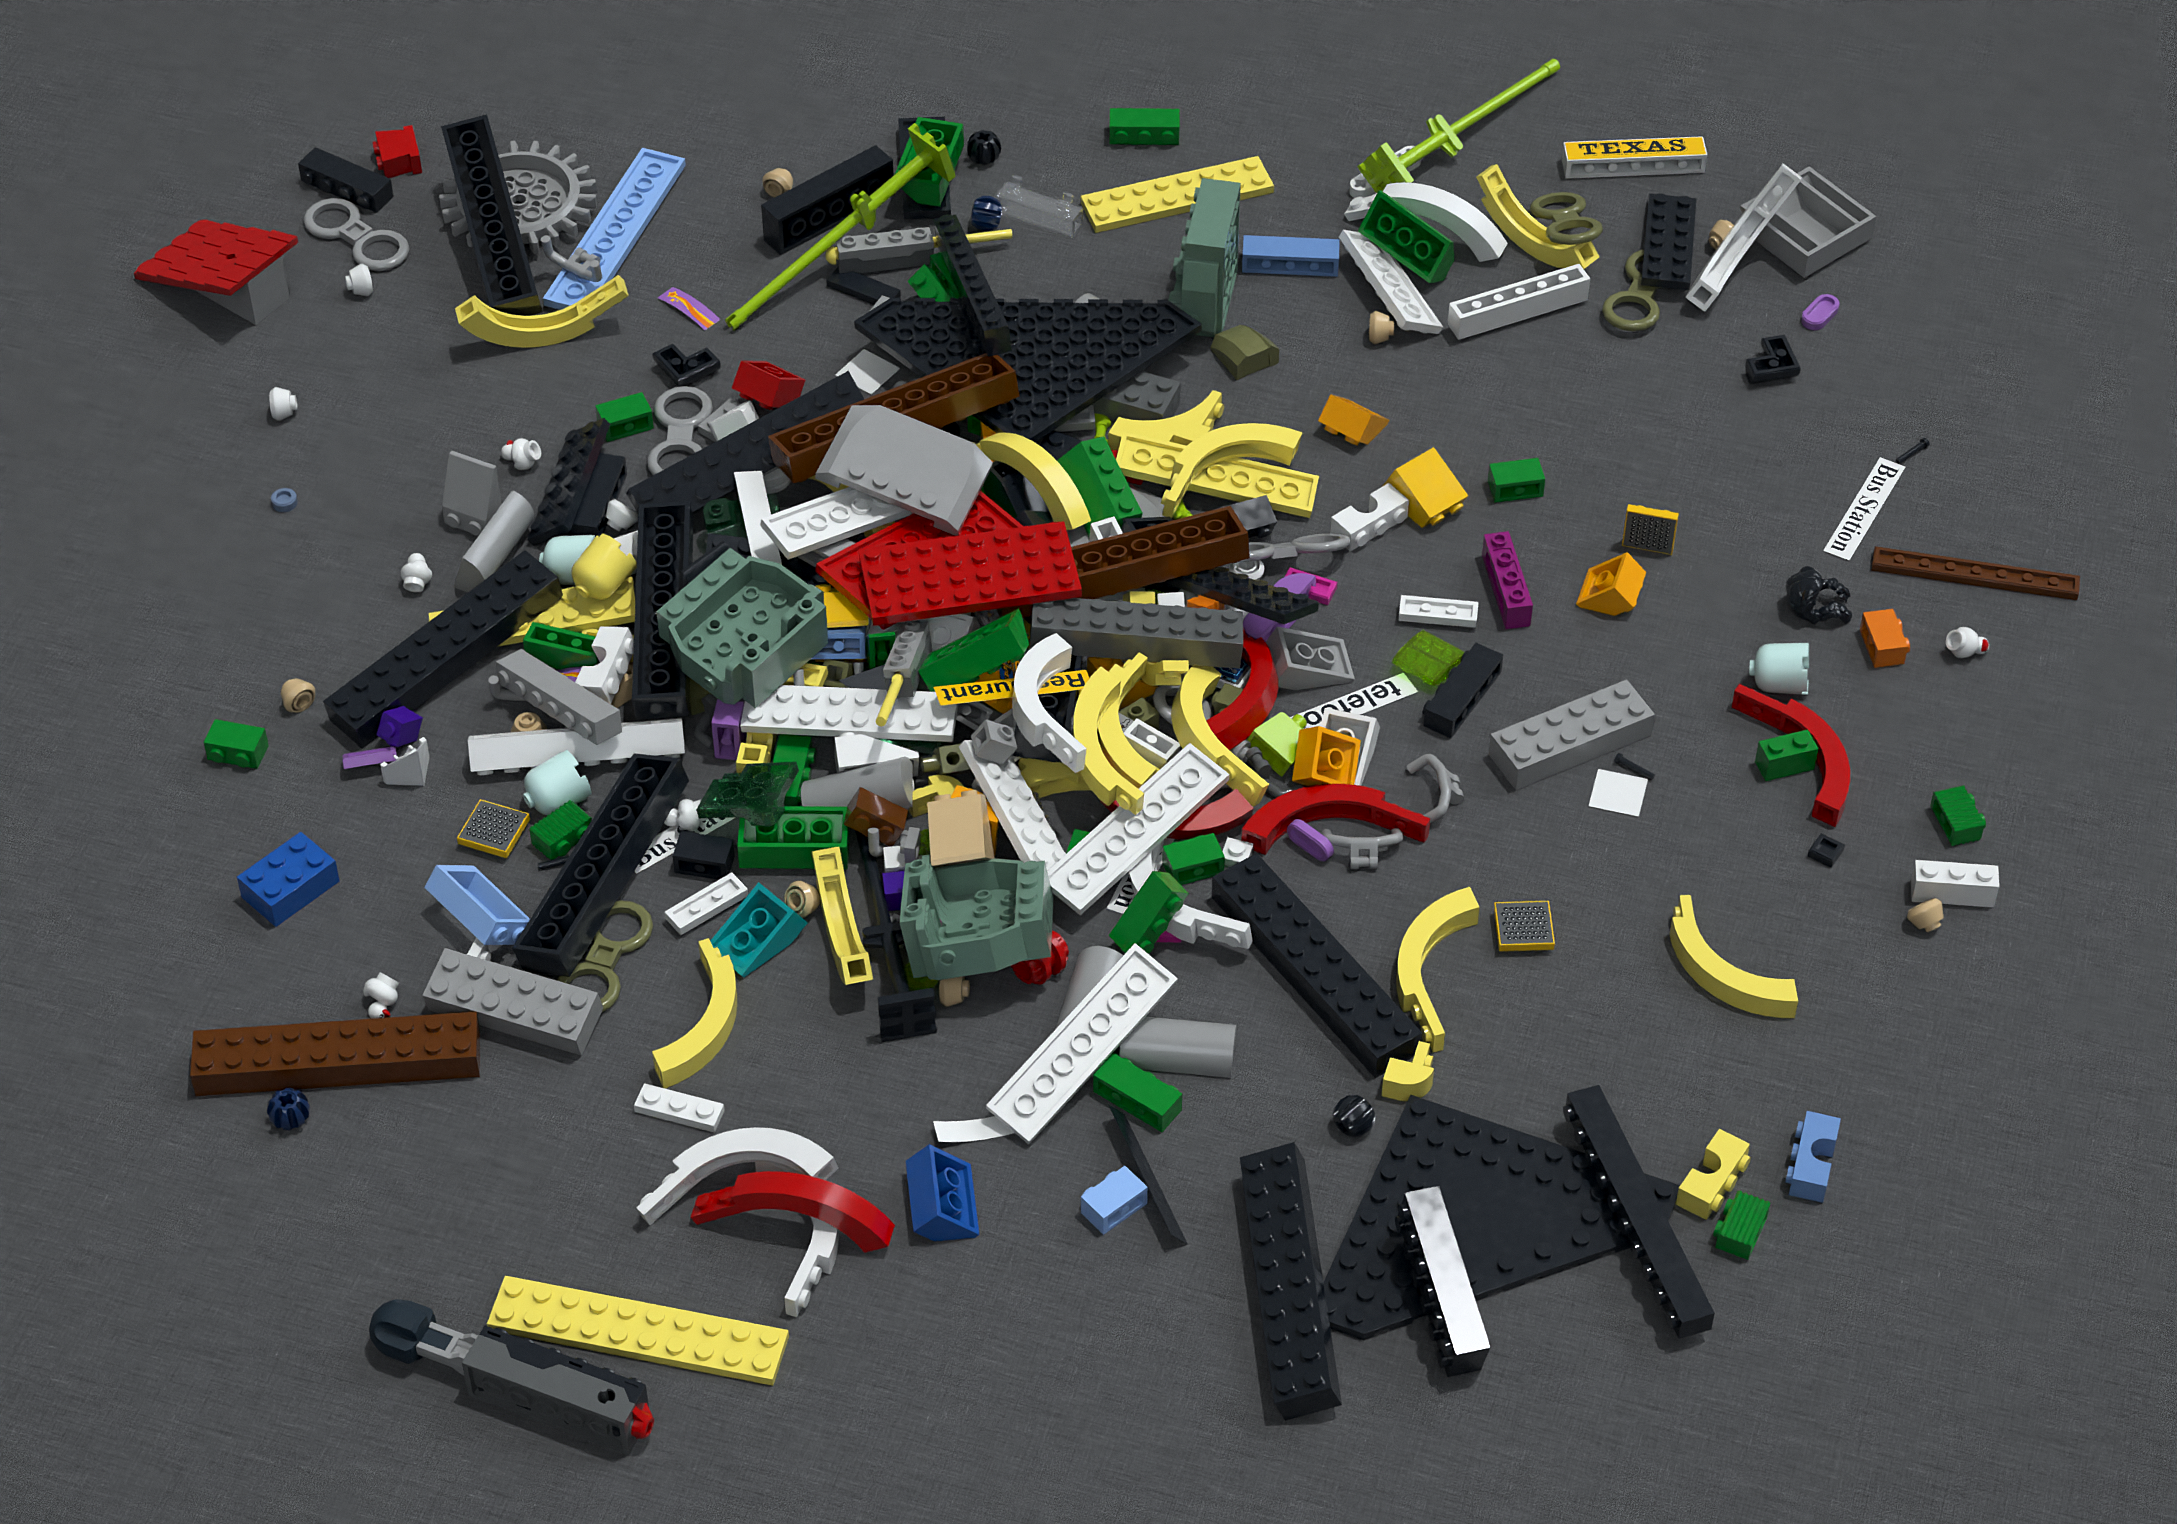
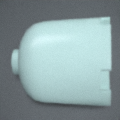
M595 535L554 537L548 541L544 552H541L539 562L558 576L560 584L575 585L571 575L572 567L593 541Z
M1773 643L1761 646L1756 652L1755 660H1750L1749 669L1750 676H1755L1758 688L1769 693L1808 695L1809 680H1807V669L1804 668H1809V643Z
M568 750L556 754L527 773L524 779L526 793L523 794V798L529 808L535 807L541 814L548 815L552 811L555 812L556 809H559L560 806H563L569 800L578 804L592 794L586 776H579L575 769L579 764Z

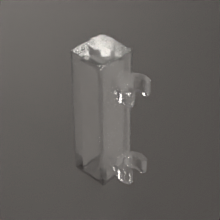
M1014 174L1012 175V182H1006L1002 189L996 192L994 198L1002 204V216L1071 239L1075 237L1083 226V207L1072 203L1073 194L1064 191L1063 199L1061 200L1022 187V177Z

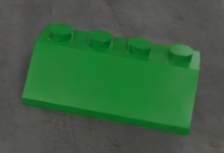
M918 117L916 124L921 135L928 132L934 137L937 147H940L942 144L947 147L953 169L955 170L964 147L963 124ZM911 137L907 142L895 174L917 156ZM926 166L901 189L917 203L940 207L950 182Z
M1381 190L1378 191L1358 232L1428 283L1444 281L1454 262L1453 242Z
M1104 436L1081 441L1057 460L1075 484L1088 510L1091 521L1083 525L1088 537H1090L1091 523L1115 517L1121 529L1124 519L1142 518L1143 512Z
M1017 609L929 653L918 672L930 692H935L934 687L974 683L980 678L979 675L985 672L992 674L1002 667L1001 664L1009 660L1011 663H1014L1023 658L1024 652L1029 646V641L1020 610Z
M741 806L737 845L739 868L815 869L812 851L839 847L843 869H848L849 827L844 825L847 807Z

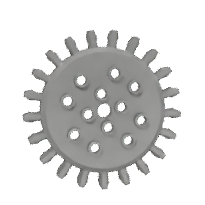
M510 141L509 152L498 154L523 244L529 243L530 249L534 254L539 253V241H541L543 236H550L552 244L555 247H559L560 239L558 233L562 230L574 237L578 235L577 224L573 220L590 223V210L584 208H597L596 194H592L597 193L595 179L587 180L591 178L588 165L574 169L578 166V159L575 153L561 161L559 160L561 155L558 145H555L548 154L540 153L538 141H533L530 151H519L516 141ZM444 179V193L449 194L439 195L441 208H448L442 210L444 223L456 221L451 224L452 235L456 237L468 231L469 228L456 181ZM469 232L466 235L467 245L472 248L473 242Z

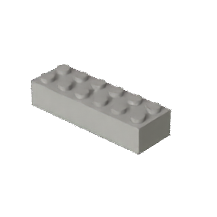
M1626 679L1491 733L1489 756L1514 789L1518 790L1652 736L1655 714Z
M444 948L422 995L429 1011L439 1014L477 1012L480 1026L581 1056L603 1010V1005L597 992Z

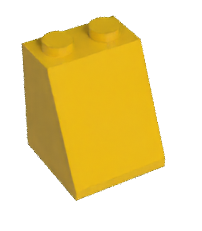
M1434 447L1395 469L1383 484L1384 486L1390 483L1409 500L1408 516L1421 528L1430 523L1432 526H1435L1449 512L1451 515L1457 513L1464 507L1462 503L1468 497L1466 491Z

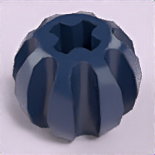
M992 196L977 198L973 203L971 212L972 225L982 231L996 229L1001 220V202Z
M286 1088L283 1091L278 1090L272 1095V1099L268 1101L267 1114L269 1120L276 1128L291 1131L293 1128L301 1127L309 1117L310 1105L308 1099L301 1091H294L293 1088Z

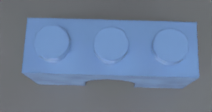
M1807 1111L1805 1121H1798L1795 1138H1800L1801 1140L1800 1144L1794 1143L1790 1160L1796 1161L1795 1167L1789 1166L1785 1182L1791 1184L1790 1196L1823 1203L1831 1163L1820 1161L1814 1156L1833 1157L1841 1118Z

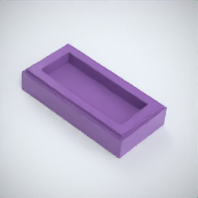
M390 746L342 755L344 769L378 764L384 761H396L393 757L394 755L397 756L396 747Z

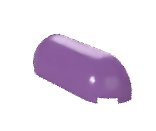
M1306 573L1291 574L1280 579L1274 587H1285L1289 592L1309 596L1308 593L1311 586H1316V576ZM1248 613L1243 620V629L1248 637L1252 636L1254 640L1262 637L1266 642L1276 627L1289 629L1295 621L1284 625Z

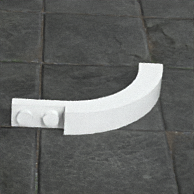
M1785 164L1780 166L1711 256L1687 293L1686 298L1704 312L1719 295L1723 285L1748 248L1801 181V176Z
M1418 183L1387 184L1383 190L1384 193L1413 214L1430 218L1452 230L1470 247L1479 262L1498 259L1508 244L1496 226L1483 213L1465 200L1445 190ZM1376 194L1363 198L1361 196L1354 198L1344 213L1348 221L1365 218Z
M1055 633L1034 645L1021 659L1015 673L1012 711L1019 730L1033 747L1043 743L1062 763L1077 773L1084 770L1086 748L1047 713L1038 697V692L1045 682L1057 673L1070 668L1072 646Z
M1164 840L1129 871L1135 896L1151 872L1155 871L1158 856L1164 846ZM1184 904L1175 913L1166 930L1177 938L1194 944L1198 936L1207 940L1223 942L1232 947L1249 949L1253 942L1250 924L1200 911Z
M754 1127L731 1130L698 1142L676 1157L673 1163L677 1171L666 1176L662 1181V1185L653 1193L645 1195L640 1205L636 1208L642 1218L651 1225L702 1179L722 1168L739 1163L769 1162L779 1164L800 1174L827 1180L839 1167L834 1157L826 1150L800 1135L773 1128Z
M755 1162L756 1172L781 1171L798 1173L779 1164ZM811 1216L810 1218L813 1223L811 1243L785 1296L786 1314L794 1317L798 1316L802 1307H807L810 1300L811 1287L813 1284H818L821 1273L831 1274L838 1251V1229Z

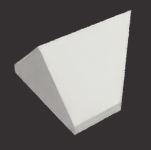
M424 737L419 739L420 746L418 749L409 745L407 752L403 756H393L396 761L390 764L384 761L380 764L383 781L386 784L424 786L429 763L427 740Z

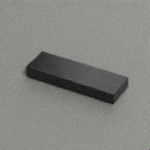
M838 267L826 280L828 287L874 305L882 295L888 298H900L901 296L900 289L854 271L839 273Z

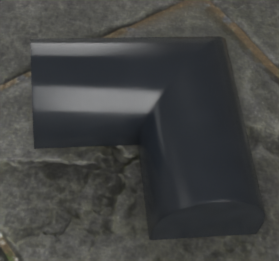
M1785 335L1762 338L1761 347L1766 356L1746 359L1745 371L1750 384L1796 377L1801 371L1800 365Z
M674 344L652 353L654 361L678 387L687 386L718 371L721 367L720 360L707 347L688 357Z

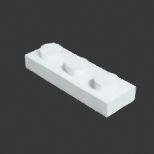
M1401 595L1399 621L1476 628L1478 602Z
M730 873L666 910L665 919L682 935L747 897L748 889L733 873Z
M645 1083L634 1104V1110L637 1113L714 1133L725 1111L724 1104Z

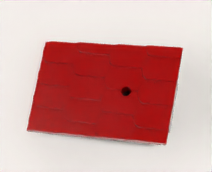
M200 220L192 224L186 233L174 238L169 246L157 251L154 258L140 264L134 272V278L193 289L257 325L290 299L282 255L299 243L298 237L276 230L266 231L255 227L245 228L226 222L220 224L209 220Z

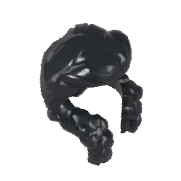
M1805 566L1798 573L1791 575L1786 581L1787 604L1799 618L1810 621L1813 624L1819 621L1824 622L1831 618H1839L1845 624L1851 621L1852 612L1845 605L1838 604L1837 602H1830L1827 606H1823L1820 609H1813L1816 605V596L1824 589H1832L1845 602L1851 597L1849 589L1842 583H1838L1835 577L1822 579L1821 574L1816 569Z

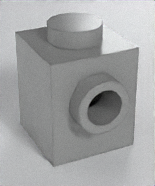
M986 719L971 735L975 755L998 764H1003L1017 749L1013 728Z

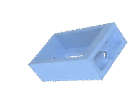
M436 865L424 887L484 945H514L530 920L526 914L472 865Z

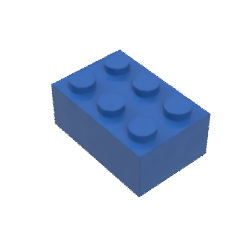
M302 832L296 834L237 876L241 898L275 927L340 882L336 861Z

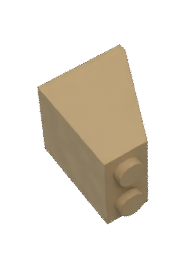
M977 790L961 792V797L951 798L950 794L934 796L935 801L927 802L932 866L943 867L994 858L985 795L977 794Z

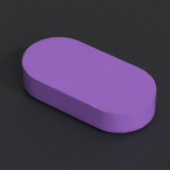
M1829 294L1818 296L1803 311L1802 325L1810 330L1822 329L1838 313L1839 300Z
M1295 819L1287 826V833L1290 839L1316 859L1326 861L1334 854L1331 842L1304 821Z

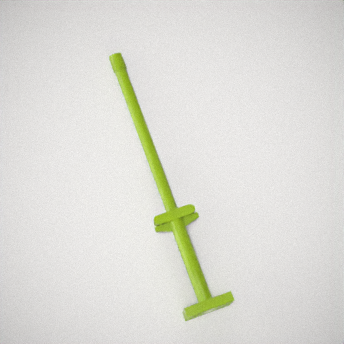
M1551 59L1530 75L1450 126L1440 114L1436 115L1434 119H1428L1426 124L1431 133L1429 138L1399 157L1396 156L1386 142L1368 156L1363 163L1358 165V169L1376 193L1379 190L1383 191L1387 184L1412 183L1414 179L1407 171L1408 167L1439 147L1451 158L1454 157L1463 148L1462 142L1456 136L1457 134L1541 80L1556 73L1560 69V63L1556 59Z
M916 123L912 124L908 131L917 156L870 196L864 191H861L859 195L853 194L850 202L854 211L746 304L725 319L728 327H732L733 331L736 330L752 313L858 223L864 225L867 230H871L876 221V209L926 166L950 182L956 175L947 147L944 144L937 147L931 134L927 132L921 135L918 125Z

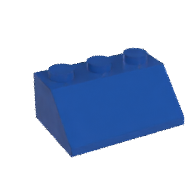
M930 1144L907 1159L906 1170L913 1232L934 1242L976 1238L979 1236L971 1164Z

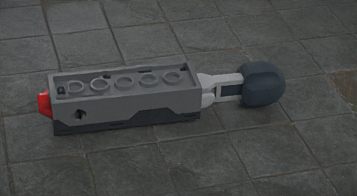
M395 1299L383 1303L372 1315L369 1326L370 1339L380 1352L406 1364L426 1357L450 1366L465 1376L468 1395L626 1455L631 1453L638 1439L647 1438L653 1429L654 1417L649 1409L646 1385L636 1378H626L616 1374L609 1368H599L589 1364L582 1358H572L564 1355L555 1348L542 1347L528 1338H518L510 1335L501 1328L494 1329L484 1325L479 1335L457 1332L436 1324V1317L431 1308L408 1300Z

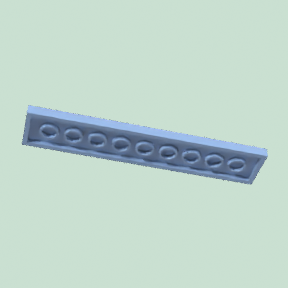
M646 148L640 150L576 247V249L580 247L586 250L590 255L594 254L600 257L602 279L599 282H592L562 268L543 297L544 306L562 310L613 279L686 166L685 158Z

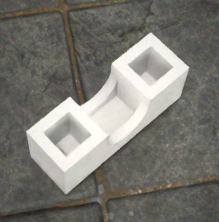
M1388 483L1370 494L1369 513L1358 512L1352 506H1349L1332 516L1330 534L1335 533L1349 536L1350 545L1346 549L1352 551L1359 546L1365 545L1367 541L1377 535L1383 534L1397 523H1402L1408 517L1409 500Z
M600 626L592 644V648L600 663L595 666H582L575 683L609 704L612 703L615 694L618 692L619 684L623 675L627 672L628 664L634 654V638L628 627Z

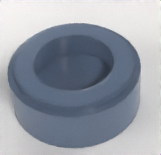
M289 488L278 489L271 496L272 506L278 512H289L298 503L296 493Z

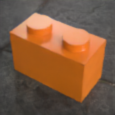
M1893 609L1863 612L1860 633L1874 668L1905 664L1906 654L1910 652L1909 639L1904 637L1902 622L1900 619H1897Z

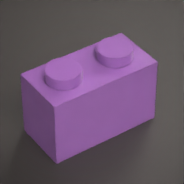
M717 699L712 719L715 758L737 760L740 745L745 743L747 738L746 732H741L740 727L744 702L738 701L735 705Z

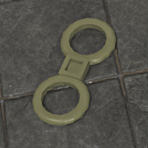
M1570 192L1550 193L1536 198L1530 204V211L1538 218L1552 220V224L1546 229V237L1554 243L1564 245L1582 244L1598 238L1603 232L1602 224L1598 220L1589 217H1579L1578 214L1586 208V200L1579 194ZM1558 202L1574 204L1563 209L1542 208L1545 205ZM1578 227L1590 229L1580 234L1558 233L1561 230Z
M1644 249L1633 253L1626 260L1625 271L1633 281L1628 291L1612 294L1603 303L1602 313L1605 320L1621 330L1642 331L1652 327L1659 319L1660 309L1656 301L1653 300L1657 289L1662 287L1641 285L1642 274L1635 267L1639 262L1643 261ZM1621 302H1636L1645 306L1650 314L1641 320H1625L1614 313L1613 307Z
M616 901L607 917L617 913H628L637 917L642 925L636 936L625 941H611L605 938L598 930L592 940L594 944L585 962L578 963L570 977L559 976L557 981L570 984L573 979L586 974L598 975L604 978L609 984V989L605 996L600 999L603 1005L602 1012L611 1008L619 997L621 985L619 977L613 970L620 956L623 953L633 952L640 948L651 937L653 929L651 915L643 906L632 901Z

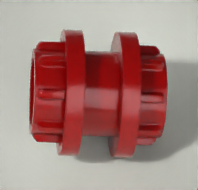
M1052 931L1051 957L1021 961L1011 965L1012 970L1021 981L1027 984H1044L1051 978L1052 974H1058L1065 969L1069 955L1068 946L1060 934Z

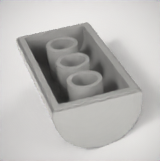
M514 490L510 492L463 556L454 587L469 592L495 573L534 520L533 508L519 493Z
M904 756L804 781L801 787L802 806L847 807L859 787H862L903 808L913 807V763L908 757Z
M1102 946L1088 947L1079 953L1055 1030L1124 955L1116 950Z
M1146 1016L1120 1044L1119 1056L1127 1058L1142 1070L1231 1078L1237 1025Z

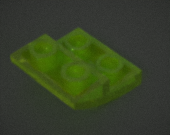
M1422 630L1398 651L1392 663L1399 666L1402 671L1412 673L1421 678L1424 683L1436 686L1448 678L1453 667L1460 664L1464 651Z

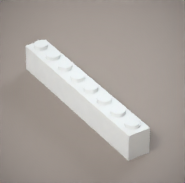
M682 718L621 723L622 733L599 745L583 738L568 727L469 736L471 772L477 771V775L493 774V770L504 769L505 773L519 772L520 767H531L533 769L556 754L566 750L573 755L577 762H584L585 766L599 765L600 760H611V763H624L634 753L678 758L680 753H685Z

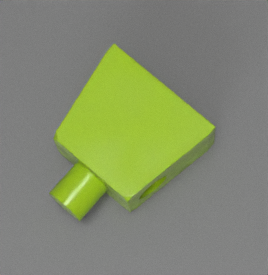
M1280 712L1257 727L1248 737L1247 741L1251 743V748L1258 747L1260 749L1262 758L1267 760L1271 768L1282 777L1295 760L1299 730L1304 729L1307 726V722L1299 714L1290 718L1285 713Z

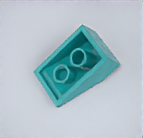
M758 882L710 942L713 948L718 947L722 957L729 955L734 970L742 977H745L789 946L808 922Z

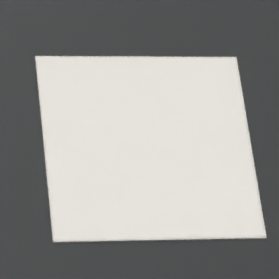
M863 349L835 375L839 376L849 370L858 388L872 395L900 368Z
M1598 769L1589 806L1639 817L1648 779Z

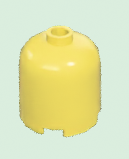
M601 534L596 536L572 567L571 575L576 585L575 589L585 598L591 597L597 600L609 598L637 568V562L633 555L629 553L626 556L619 549L621 543L608 535Z

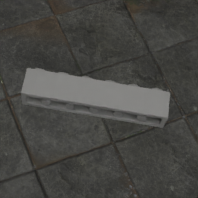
M520 649L496 661V676L501 686L577 732L583 738L599 745L622 733L619 709L524 650Z

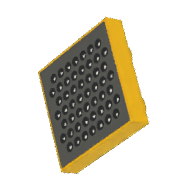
M1628 504L1622 546L1672 555L1679 513Z
M480 799L459 833L457 842L459 845L507 858L530 820L529 813Z
M1549 901L1494 902L1499 951L1554 950L1555 941Z

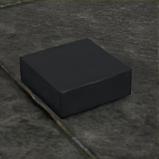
M1821 833L1809 849L1807 857L1832 868L1844 851L1845 844Z

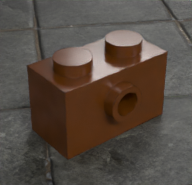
M859 787L847 806L844 825L862 833L866 837H868V829L877 828L879 830V842L892 847L904 831L908 810Z

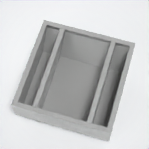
M1810 166L1797 173L1802 177L1801 181L1755 239L1756 242L1804 278L1873 238L1876 216ZM1754 198L1740 206L1742 214Z

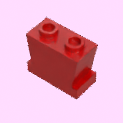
M412 125L404 126L403 130L375 131L377 141L372 142L374 154L379 155L376 157L378 170H383L385 177L391 178L413 172V174L422 173L420 154Z

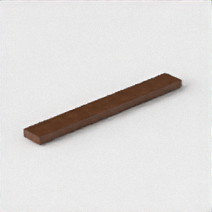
M1876 546L1873 552L1871 571L2078 600L2080 576Z

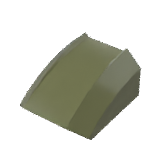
M1238 325L1215 334L1211 345L1212 352L1236 380L1279 363V348L1266 336L1245 325Z

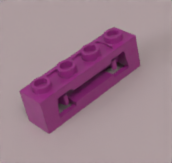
M1509 531L1484 534L1482 558L1505 629L1531 626L1533 603Z

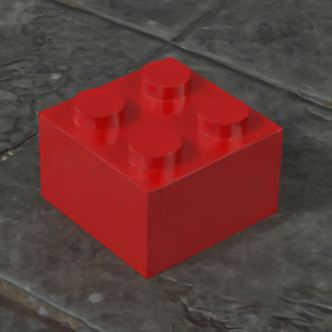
M741 361L732 389L740 392V397L747 400L755 399L760 402L759 406L773 410L774 407L780 408L800 397L806 380L767 361Z

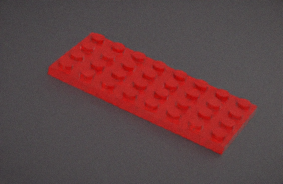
M980 491L958 536L1024 526ZM913 513L816 563L815 571L872 620L858 549L945 538L955 535L933 527L934 521ZM896 623L884 624V625H878V626H879L881 629L885 630V629L889 628L890 626H892V625H894V624H896Z
M1064 521L858 549L873 626L1082 597V587Z

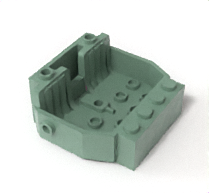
M1202 178L1200 188H1195L1194 202L1196 204H1191L1190 218L1192 219L1187 220L1185 234L1187 236L1182 238L1179 258H1174L1173 271L1176 272V283L1174 291L1170 292L1168 301L1202 324V331L1196 335L1215 337V334L1224 330L1238 271L1241 183Z
M731 548L657 611L659 636L670 644L682 672L726 704L735 705L742 698L754 708L758 707L828 644L826 606L824 605V592L812 584L808 585L780 563L748 556L745 559Z
M929 854L923 855L922 859L905 863L900 926L914 978L928 976V979L943 980L994 972L1021 961L1051 957L1053 894L1045 860L1038 862L1027 861L1024 863L1018 860L993 858L935 868L931 865V856Z

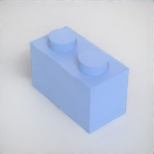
M1123 1166L1118 1171L1109 1173L1101 1183L1095 1187H1089L1081 1196V1214L1104 1235L1147 1204L1148 1187L1126 1166Z

